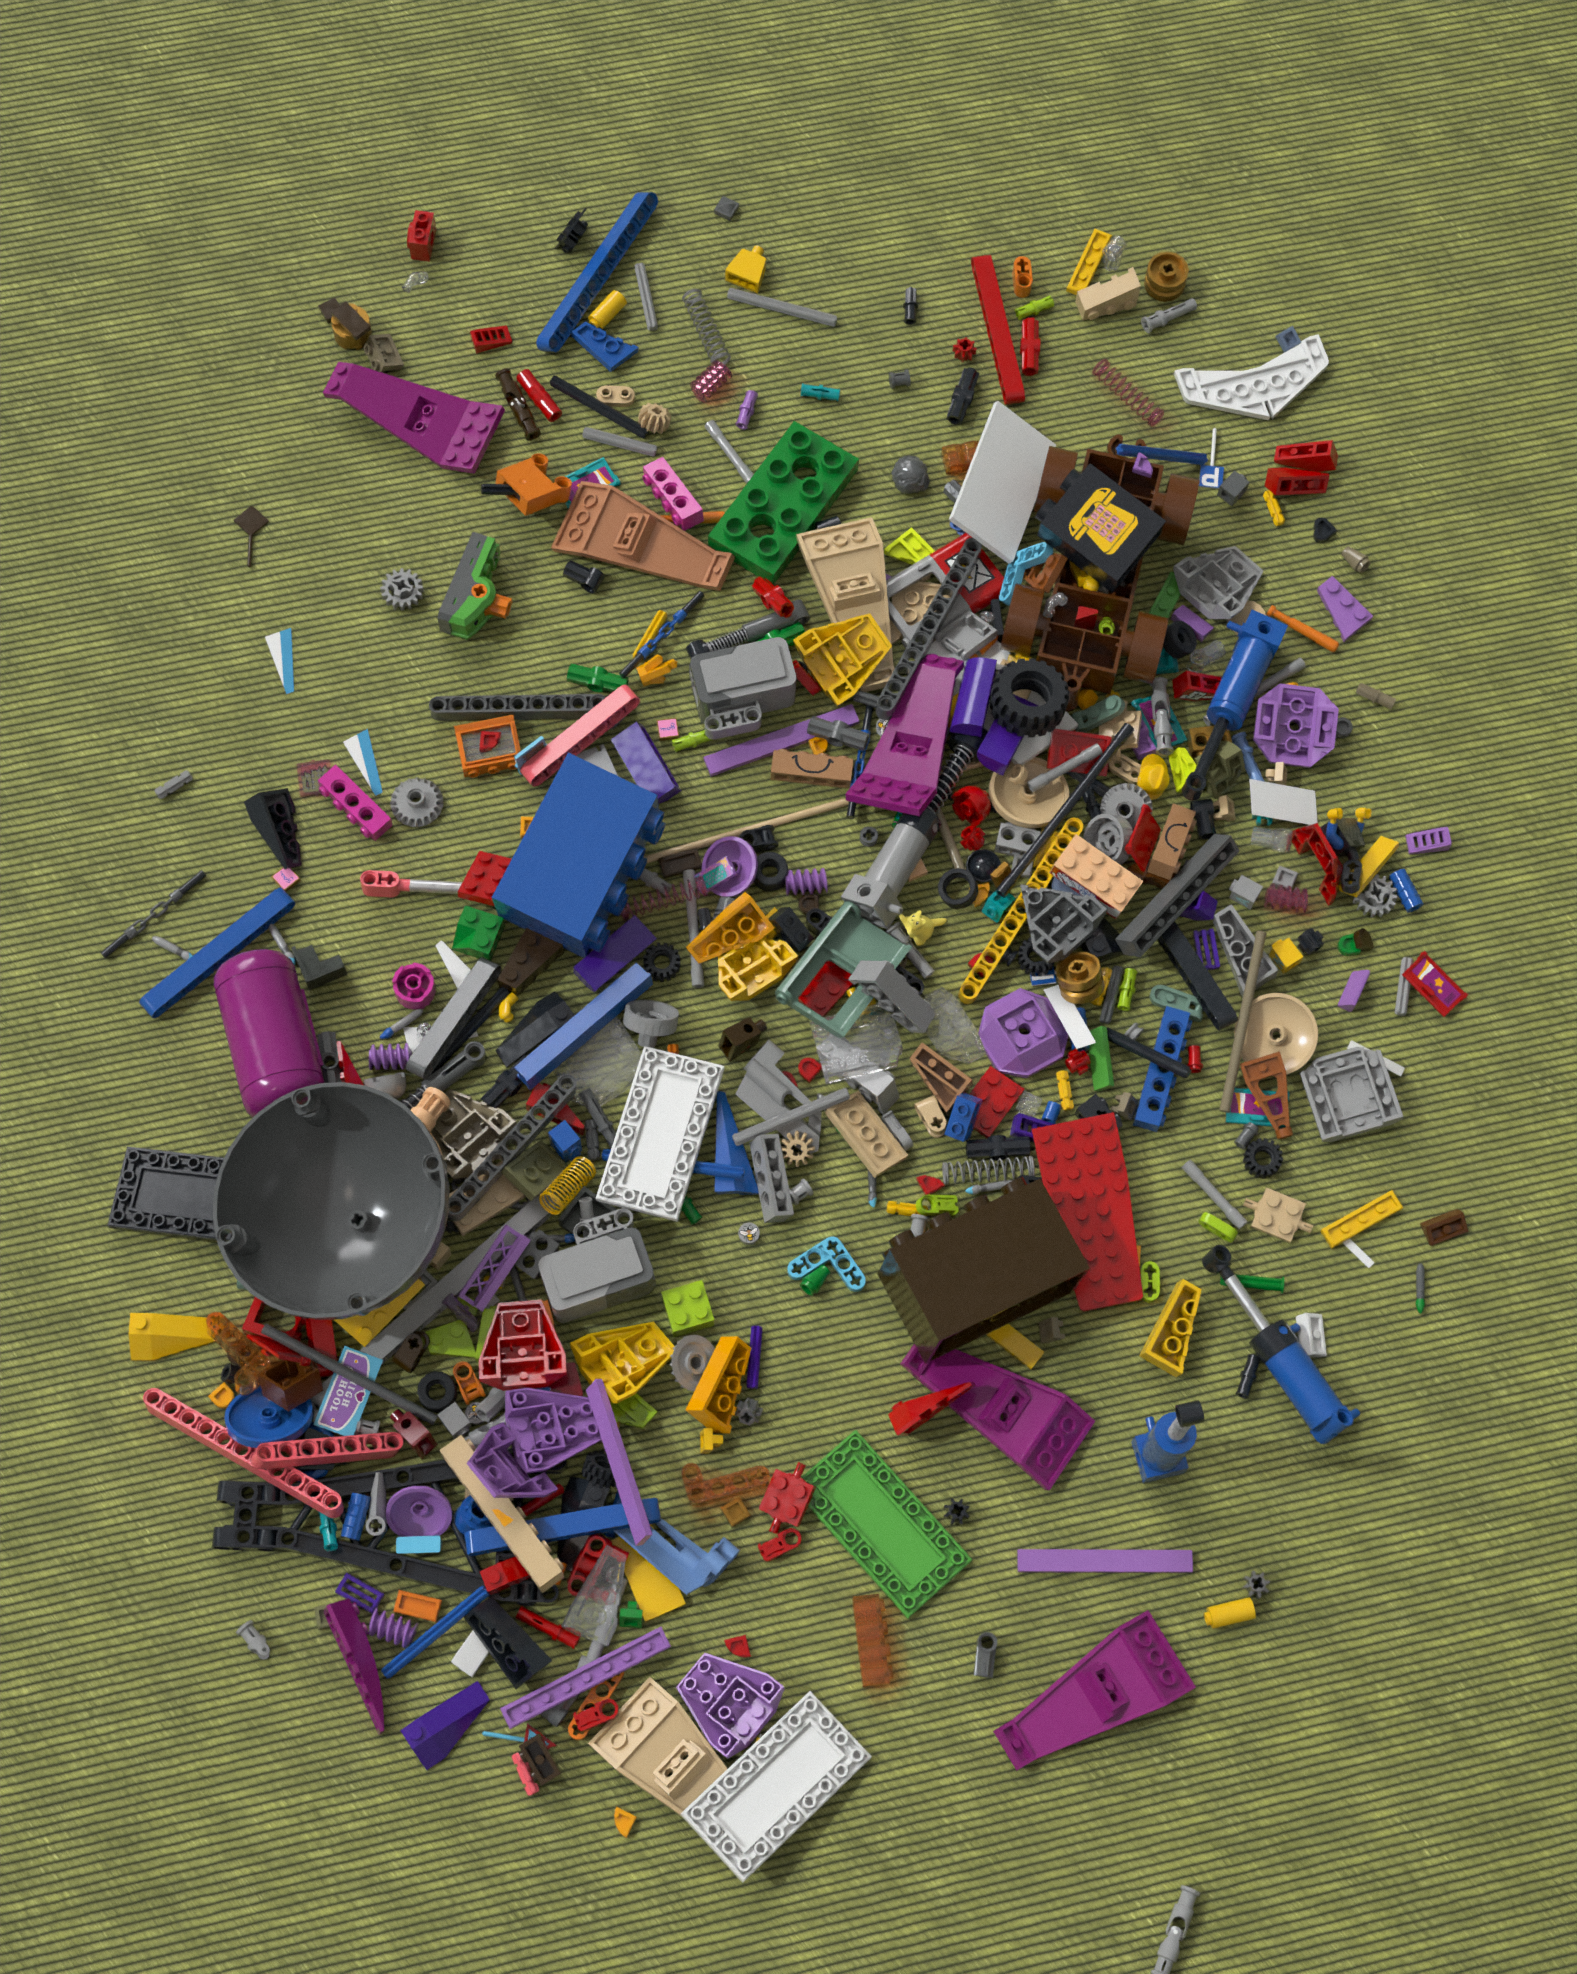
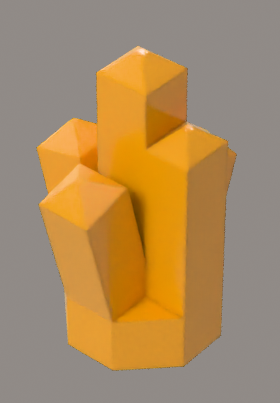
M657 654L646 663L637 666L636 669L643 686L664 683V675L677 668V661L671 659L663 662V657Z

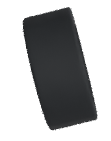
M955 868L945 872L940 878L938 893L943 902L949 907L964 909L976 900L978 884L973 875L967 870ZM955 878H964L970 885L969 893L961 899H951L947 894V885Z

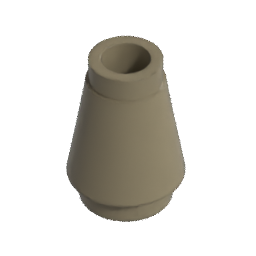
M1349 546L1341 553L1355 572L1363 573L1371 564L1368 556Z

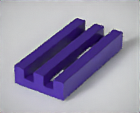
M1214 929L1193 931L1195 951L1203 963L1199 937L1202 936L1207 963L1206 969H1219L1220 962ZM1207 936L1210 939L1214 965L1211 964Z
M348 1573L344 1575L335 1590V1593L345 1599L349 1598L352 1603L355 1602L357 1606L373 1614L374 1610L379 1606L381 1599L385 1596ZM347 1580L376 1595L377 1598L373 1599L346 1583ZM344 1587L372 1603V1606L369 1607L342 1591V1588Z

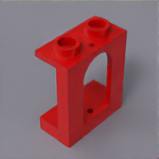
M254 1297L242 1330L247 1335H257L275 1341L261 1333L264 1325L258 1322L266 1303ZM295 1316L294 1327L289 1331L282 1332L300 1341L302 1336L300 1331L306 1323L305 1318Z

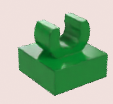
M628 1601V1608L620 1609V1627L642 1628L643 1610H637V1601Z

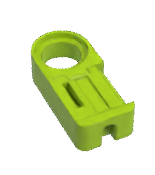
M927 1194L916 1201V1209L924 1216H935L945 1212H949L953 1216L959 1212L958 1206H955L958 1199L956 1195ZM923 1200L929 1201L931 1205L930 1210L923 1208Z

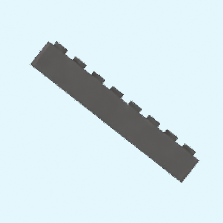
M1214 834L1121 932L1115 940L1124 955L1141 957L1238 854L1239 849L1231 835Z

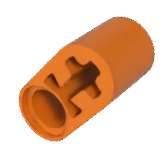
M1020 256L1014 261L1012 272L1014 293L1018 297L1025 298L1031 293L1033 282L1030 260L1027 257Z

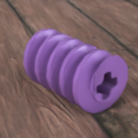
M816 868L812 870L811 874L808 869H805L803 875L799 869L796 870L795 875H793L792 870H788L785 881L786 896H789L790 890L793 891L794 895H797L798 889L801 890L802 895H805L806 889H809L810 894H813L815 888L819 894H821L823 888L827 892L825 869L821 868L819 874Z
M397 1043L395 1049L392 1048L391 1044H388L387 1050L384 1049L383 1044H380L379 1050H376L375 1045L372 1044L369 1050V1069L372 1070L374 1065L376 1070H380L381 1065H383L384 1069L388 1070L390 1064L393 1070L397 1069L398 1064L401 1069H405L412 1055V1049L409 1048L408 1043H405L404 1049H401L399 1043Z
M376 1608L370 1620L369 1635L374 1636L377 1632L378 1639H382L386 1635V1642H390L394 1638V1645H399L402 1641V1647L407 1648L415 1637L419 1623L417 1622L414 1627H411L410 1619L403 1624L402 1616L397 1621H394V1613L389 1618H386V1611L384 1610L381 1615H378V1608Z

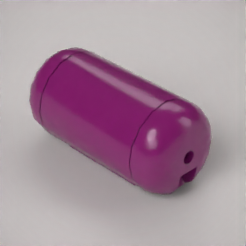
M258 949L240 953L224 962L214 976V988L243 1106L246 1112L251 1117H254L276 1099L292 1091L324 1083L321 1071L323 1062L305 991L300 989L292 960L279 951ZM308 1097L302 1099L301 1105L308 1101Z

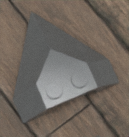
M1020 884L1033 950L1047 963L1061 961L1068 957L1095 932L1108 911L1093 896L1073 895L1071 892L1047 888L1035 889L1029 888L1028 885Z

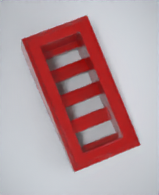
M507 325L470 331V338L476 354L513 343ZM500 333H504V339L501 338ZM493 335L497 336V340H494Z

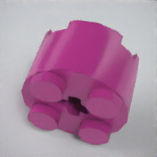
M413 963L404 967L401 966L394 974L392 980L393 990L398 1002L405 1008L412 1010L424 1009L434 999L436 993L435 982L430 970L426 966Z

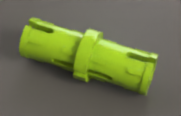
M1049 295L1037 301L1032 300L1029 304L1016 308V317H1018V320H1022L1025 317L1036 316L1039 312L1054 307L1053 298L1051 299Z
M1104 617L1099 623V631L1107 635L1113 634L1115 626L1112 619Z
M705 730L694 734L690 732L687 736L673 739L672 745L675 747L674 751L678 752L689 747L695 748L698 744L714 739H709L705 735Z
M1132 968L1124 970L1123 982L1119 987L1120 997L1117 1008L1122 1011L1130 1010L1132 995L1136 991L1134 985L1138 971Z

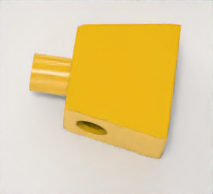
M754 246L752 251L741 249L726 268L725 281L758 294L766 270V258L762 256L764 253L763 248Z

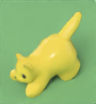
M921 910L910 916L899 915L907 933L914 939L917 946L924 945L926 940L932 936L934 927L943 925L947 922V919H929L927 916L921 915Z

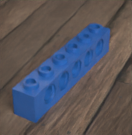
M1166 1006L1154 1050L1181 1063L1182 1058L1179 1057L1180 1050L1184 1051L1187 1039H1184L1185 1032L1190 1031L1192 1020H1189L1190 1012ZM1169 1029H1176L1179 1034L1173 1035L1169 1032ZM1169 1047L1174 1053L1168 1054L1164 1051V1048ZM1150 1062L1133 1126L1157 1132L1159 1126H1164L1166 1115L1163 1114L1164 1108L1169 1107L1172 1096L1168 1095L1170 1088L1174 1089L1177 1077L1173 1076L1174 1073L1171 1071L1167 1073L1161 1072L1159 1065ZM1160 1085L1163 1091L1158 1092L1153 1086ZM1155 1104L1158 1110L1152 1111L1148 1105Z

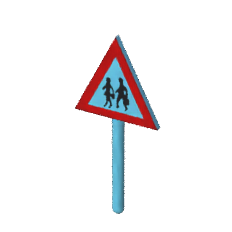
M528 1723L525 1738L487 1731L482 1732L484 1736L526 1742L540 1733ZM541 1734L548 1748L557 1746L555 1743H553L551 1740H549L547 1737Z

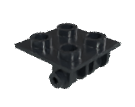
M586 207L582 212L577 211L568 222L564 231L556 239L559 243L555 249L560 245L564 253L572 252L575 245L579 242L578 239H581L588 229V223L584 220H579L586 211Z

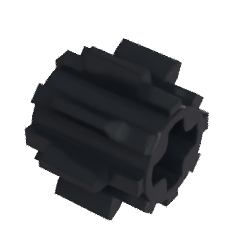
M1313 928L1308 929L1298 937V947L1303 953L1313 954L1324 946L1322 942L1324 937L1318 930L1315 932Z
M952 1498L950 1500L951 1506L944 1505V1509L947 1511L944 1518L951 1520V1526L954 1522H958L961 1526L963 1524L962 1519H969L970 1517L966 1513L970 1506H964L962 1504L963 1499L955 1502ZM955 1507L957 1510H961L959 1517L956 1514H952Z

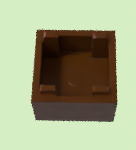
M282 1360L272 1367H268L258 1374L263 1396L289 1412L322 1392L323 1386L319 1369L311 1364L309 1366H302L298 1362Z

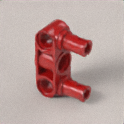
M601 1533L590 1535L579 1552L568 1577V1591L574 1596L589 1597L605 1604L610 1592L593 1585L591 1580L600 1566L602 1557L605 1558L607 1556L625 1564L629 1552L613 1545L610 1539L604 1537ZM599 1539L603 1542V1545L599 1549H593L590 1546L591 1542ZM579 1579L583 1582V1586L580 1589H574L571 1583Z

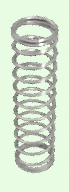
M691 289L683 295L682 300L685 303V307L688 308L691 320L694 321L693 325L699 333V338L702 339V344L708 352L707 355L711 358L712 366H723L729 362L731 356L727 349H723L725 343L721 342L722 337L718 336L720 331L715 330L717 325L712 324L714 319L709 318L711 312L707 311L708 306L704 305L705 300L701 299L703 296L701 290ZM699 292L691 295L687 300H684L685 297L690 293ZM698 295L696 298L689 300L691 297ZM704 301L702 305L690 308L694 303ZM707 307L705 311L693 314L697 309ZM709 313L708 317L696 320L700 315ZM712 319L711 323L699 326L703 321ZM709 326H715V328L711 331L702 332L705 328ZM718 332L714 337L704 339L708 334ZM721 338L717 343L707 345L713 339ZM723 344L722 348L710 351L713 347ZM706 346H712L709 351L706 349ZM728 355L725 361L713 363L716 359Z
M1024 1156L1022 1164H1020L1018 1157H1015L1012 1166L1010 1158H1007L1005 1168L1001 1158L998 1159L997 1166H995L994 1160L990 1159L988 1168L985 1160L982 1159L980 1170L976 1160L972 1162V1168H970L969 1162L966 1160L963 1170L960 1162L957 1161L955 1173L951 1162H948V1164L943 1162V1182L945 1185L949 1184L950 1164L954 1183L956 1184L957 1165L959 1164L962 1182L965 1183L966 1163L971 1182L973 1183L974 1163H976L979 1182H981L983 1162L989 1182L991 1161L994 1166L996 1181H998L999 1161H1001L1004 1180L1006 1181L1008 1160L1014 1180L1016 1159L1021 1175H1023L1024 1159H1026L1029 1176H1035L1034 1159L1032 1156H1029L1028 1159Z

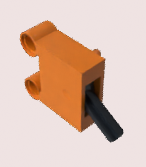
M537 453L527 460L498 470L496 483L481 484V494L505 495L527 516L554 504L567 502L570 498L572 481L567 477L560 476L553 483L546 476L548 467L547 456Z

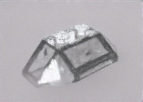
M940 987L924 997V1000L931 1005L932 1010L936 1013L925 1032L940 1055L962 1061L966 1064H970L986 1055L977 1029L953 994L944 987Z

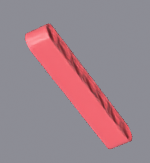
M628 685L620 686L526 761L520 768L521 774L533 787L541 785L560 769L568 752L575 756L581 753L632 712L640 703L639 697Z
M396 1432L268 1442L262 1443L256 1448L251 1457V1462L255 1468L263 1470L387 1459L397 1455L403 1445V1438ZM387 1442L393 1443L395 1448H391ZM366 1444L372 1445L374 1450L369 1449ZM345 1446L351 1447L353 1452L348 1451ZM324 1448H329L332 1453H327ZM302 1450H308L311 1455L304 1454ZM281 1451L288 1453L289 1457H284ZM259 1453L265 1454L268 1459L261 1458Z

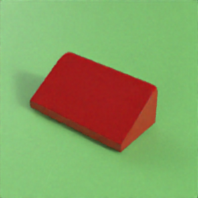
M1079 606L1074 627L1086 630L1094 629L1098 610Z

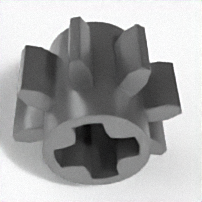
M747 1398L744 1402L739 1401L735 1415L739 1416L740 1423L742 1422L750 1426L754 1421L759 1422L763 1408L759 1407L758 1401Z
M1252 1571L1251 1578L1248 1576L1243 1578L1247 1583L1242 1589H1247L1249 1592L1248 1597L1253 1594L1256 1595L1257 1599H1260L1261 1592L1265 1594L1269 1592L1265 1586L1270 1581H1265L1263 1578L1264 1572L1256 1575V1572ZM1255 1581L1259 1582L1257 1589L1253 1588V1582Z

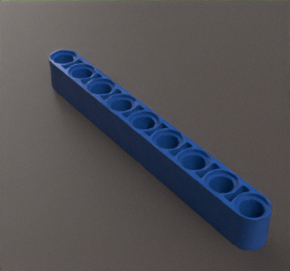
M277 888L148 991L140 999L139 1004L153 1019L159 1017L218 970L224 962L235 956L265 932L270 924H275L295 906V901L283 888Z
M658 1498L642 1499L649 1524L660 1522L661 1515ZM622 1503L525 1521L528 1525L530 1523L534 1525L539 1533L536 1535L540 1542L545 1540L546 1543L630 1528ZM494 1526L464 1533L468 1556L510 1550Z

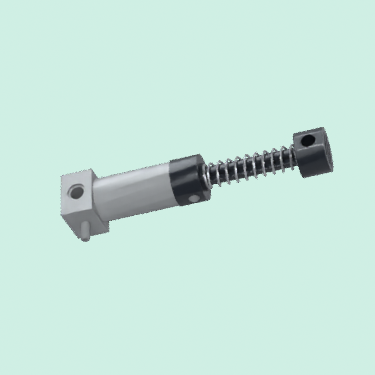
M983 728L982 737L960 733L952 734L948 745L954 754L951 753V759L946 760L947 765L942 766L943 772H940L936 796L920 816L902 813L894 830L865 877L855 874L842 894L841 898L843 901H850L858 906L861 911V917L873 925L889 929L897 914L903 912L902 905L898 901L897 896L942 826L941 820L936 814L944 806L943 801H947V795L952 793L951 789L955 788V783L963 775V770L967 768L966 764L980 762L977 757V751L988 733L985 728Z

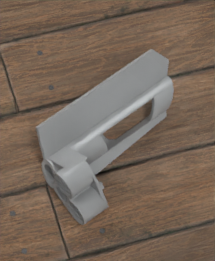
M770 1040L760 1048L743 1068L747 1072L736 1092V1095L764 1120H769L791 1110L784 1104V1097L787 1094L794 1096L803 1105L811 1102L775 1066L784 1055V1052ZM822 1112L810 1115L808 1124L801 1119L779 1128L777 1131L787 1140H789L787 1133H791L794 1138L796 1130L799 1131V1137H802L803 1133L806 1132L805 1141L809 1138L813 1139V1142L808 1146H815L814 1151L808 1152L819 1151ZM797 1144L795 1147L802 1152L801 1145Z

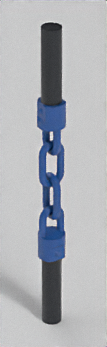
M699 591L681 610H678L673 615V620L665 623L660 628L659 635L654 640H649L637 652V655L619 672L622 678H626L642 660H645L656 649L657 642L661 638H666L670 635L676 623H681L687 617V614L705 597L703 592ZM668 625V627L671 629L665 634V632L662 631ZM650 643L651 646L654 645V647L651 650L649 647H647Z
M866 705L863 726L860 731L869 733V743L874 707ZM866 749L864 751L858 750L857 761L854 766V777L851 780L850 788L857 780L856 777L858 776L859 778L863 773ZM858 763L861 764L860 771L857 770ZM849 801L846 818L854 819L857 803Z

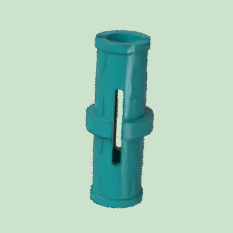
M802 383L801 396L815 397L817 400L829 399L839 401L840 389Z
M319 1512L321 1521L319 1529L320 1533L323 1534L324 1550L334 1551L338 1548L336 1538L337 1524L334 1523V1518Z

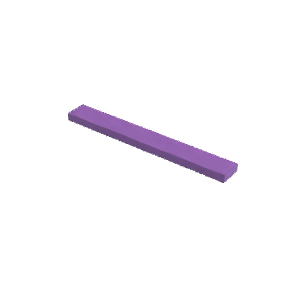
M852 704L817 716L830 722L835 720L843 721L849 727L859 724L858 716ZM810 719L705 756L704 762L710 776L712 777L773 755V750L790 749L807 743L809 739L817 737L807 734Z
M595 1379L586 1389L635 1545L640 1546L652 1536V1531L605 1390L604 1382L602 1379Z
M1018 1549L1017 1572L1192 1573L1193 1559L1192 1550Z
M659 1627L500 1708L509 1729H512L671 1648V1645L662 1627Z

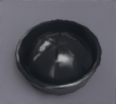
M979 849L972 852L967 858L966 870L973 875L976 881L981 883L989 882L992 880L990 874L1001 865V861L994 852L987 849Z

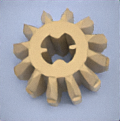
M647 403V405H643L640 409L638 423L641 424V428H646L647 432L652 431L653 434L656 432L662 434L663 431H667V428H669L672 414L668 412L669 409L663 408V405Z
M796 1130L794 1138L791 1133H787L789 1141L786 1139L781 1140L786 1145L781 1146L782 1152H786L783 1154V1159L790 1157L787 1162L788 1165H791L792 1161L796 1160L795 1165L799 1167V1160H802L805 1165L808 1163L805 1156L810 1159L813 1158V1154L808 1151H814L815 1146H808L813 1142V1139L809 1138L805 1141L806 1132L803 1133L802 1137H799V1131ZM800 1144L802 1152L794 1153L792 1146Z

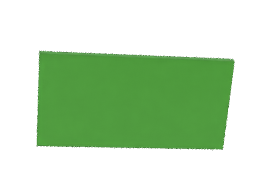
M854 1430L802 1476L807 1483L816 1486L808 1508L907 1619L972 1562V1558L857 1430Z

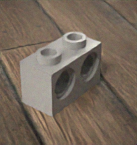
M1010 822L1001 823L994 852L1010 856L1015 854L1024 856L1041 831H1037L1035 828L1019 827ZM1009 835V836H1011L1013 839H1012V840H1006V839H1004L1003 836ZM1023 840H1030L1032 844L1027 845Z

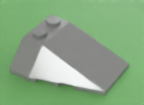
M1236 546L1216 550L1208 555L1203 553L1195 558L1191 556L1186 557L1173 567L1180 594L1208 619H1231L1240 613L1263 573V570Z

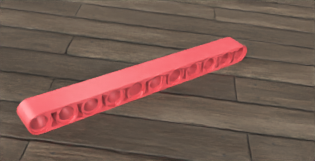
M157 1388L148 1389L144 1393V1403L148 1412L322 1514L330 1518H337L342 1515L344 1505L341 1496L334 1490L294 1467L263 1470L255 1468L252 1465L251 1457L256 1448L237 1443L230 1437L225 1427ZM159 1399L157 1403L151 1404L152 1400ZM176 1409L174 1413L168 1414L170 1410ZM190 1419L194 1420L191 1424H185ZM206 1430H212L209 1434H203ZM230 1440L227 1444L221 1445L222 1441ZM247 1450L246 1454L238 1455L240 1451ZM259 1453L261 1458L268 1459L265 1454ZM277 1471H284L280 1476H274ZM296 1481L301 1482L299 1486H292ZM313 1492H320L318 1496L310 1497ZM332 1502L338 1503L333 1508L328 1507V1505Z

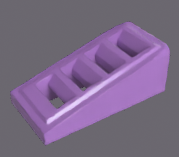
M1448 827L1405 835L1409 855L1446 851L1451 847ZM1431 837H1434L1435 844H1432ZM1422 838H1425L1427 846L1423 845ZM1414 839H1417L1419 846L1415 848Z

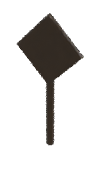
M250 506L233 520L249 535L247 567L249 568L251 567L253 534L269 522L253 506Z

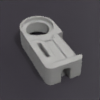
M892 1110L882 1115V1122L906 1151L913 1147L910 1136L900 1125Z

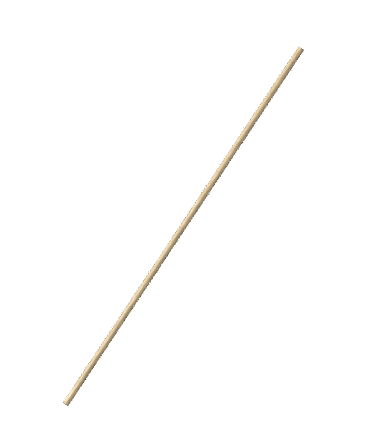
M970 762L969 764H966L967 768L966 770H963V772L976 769L984 765L981 762ZM843 798L644 856L647 858L646 864L658 861V858L710 846L723 837H740V834L745 830L765 825L776 827L848 806L849 801Z

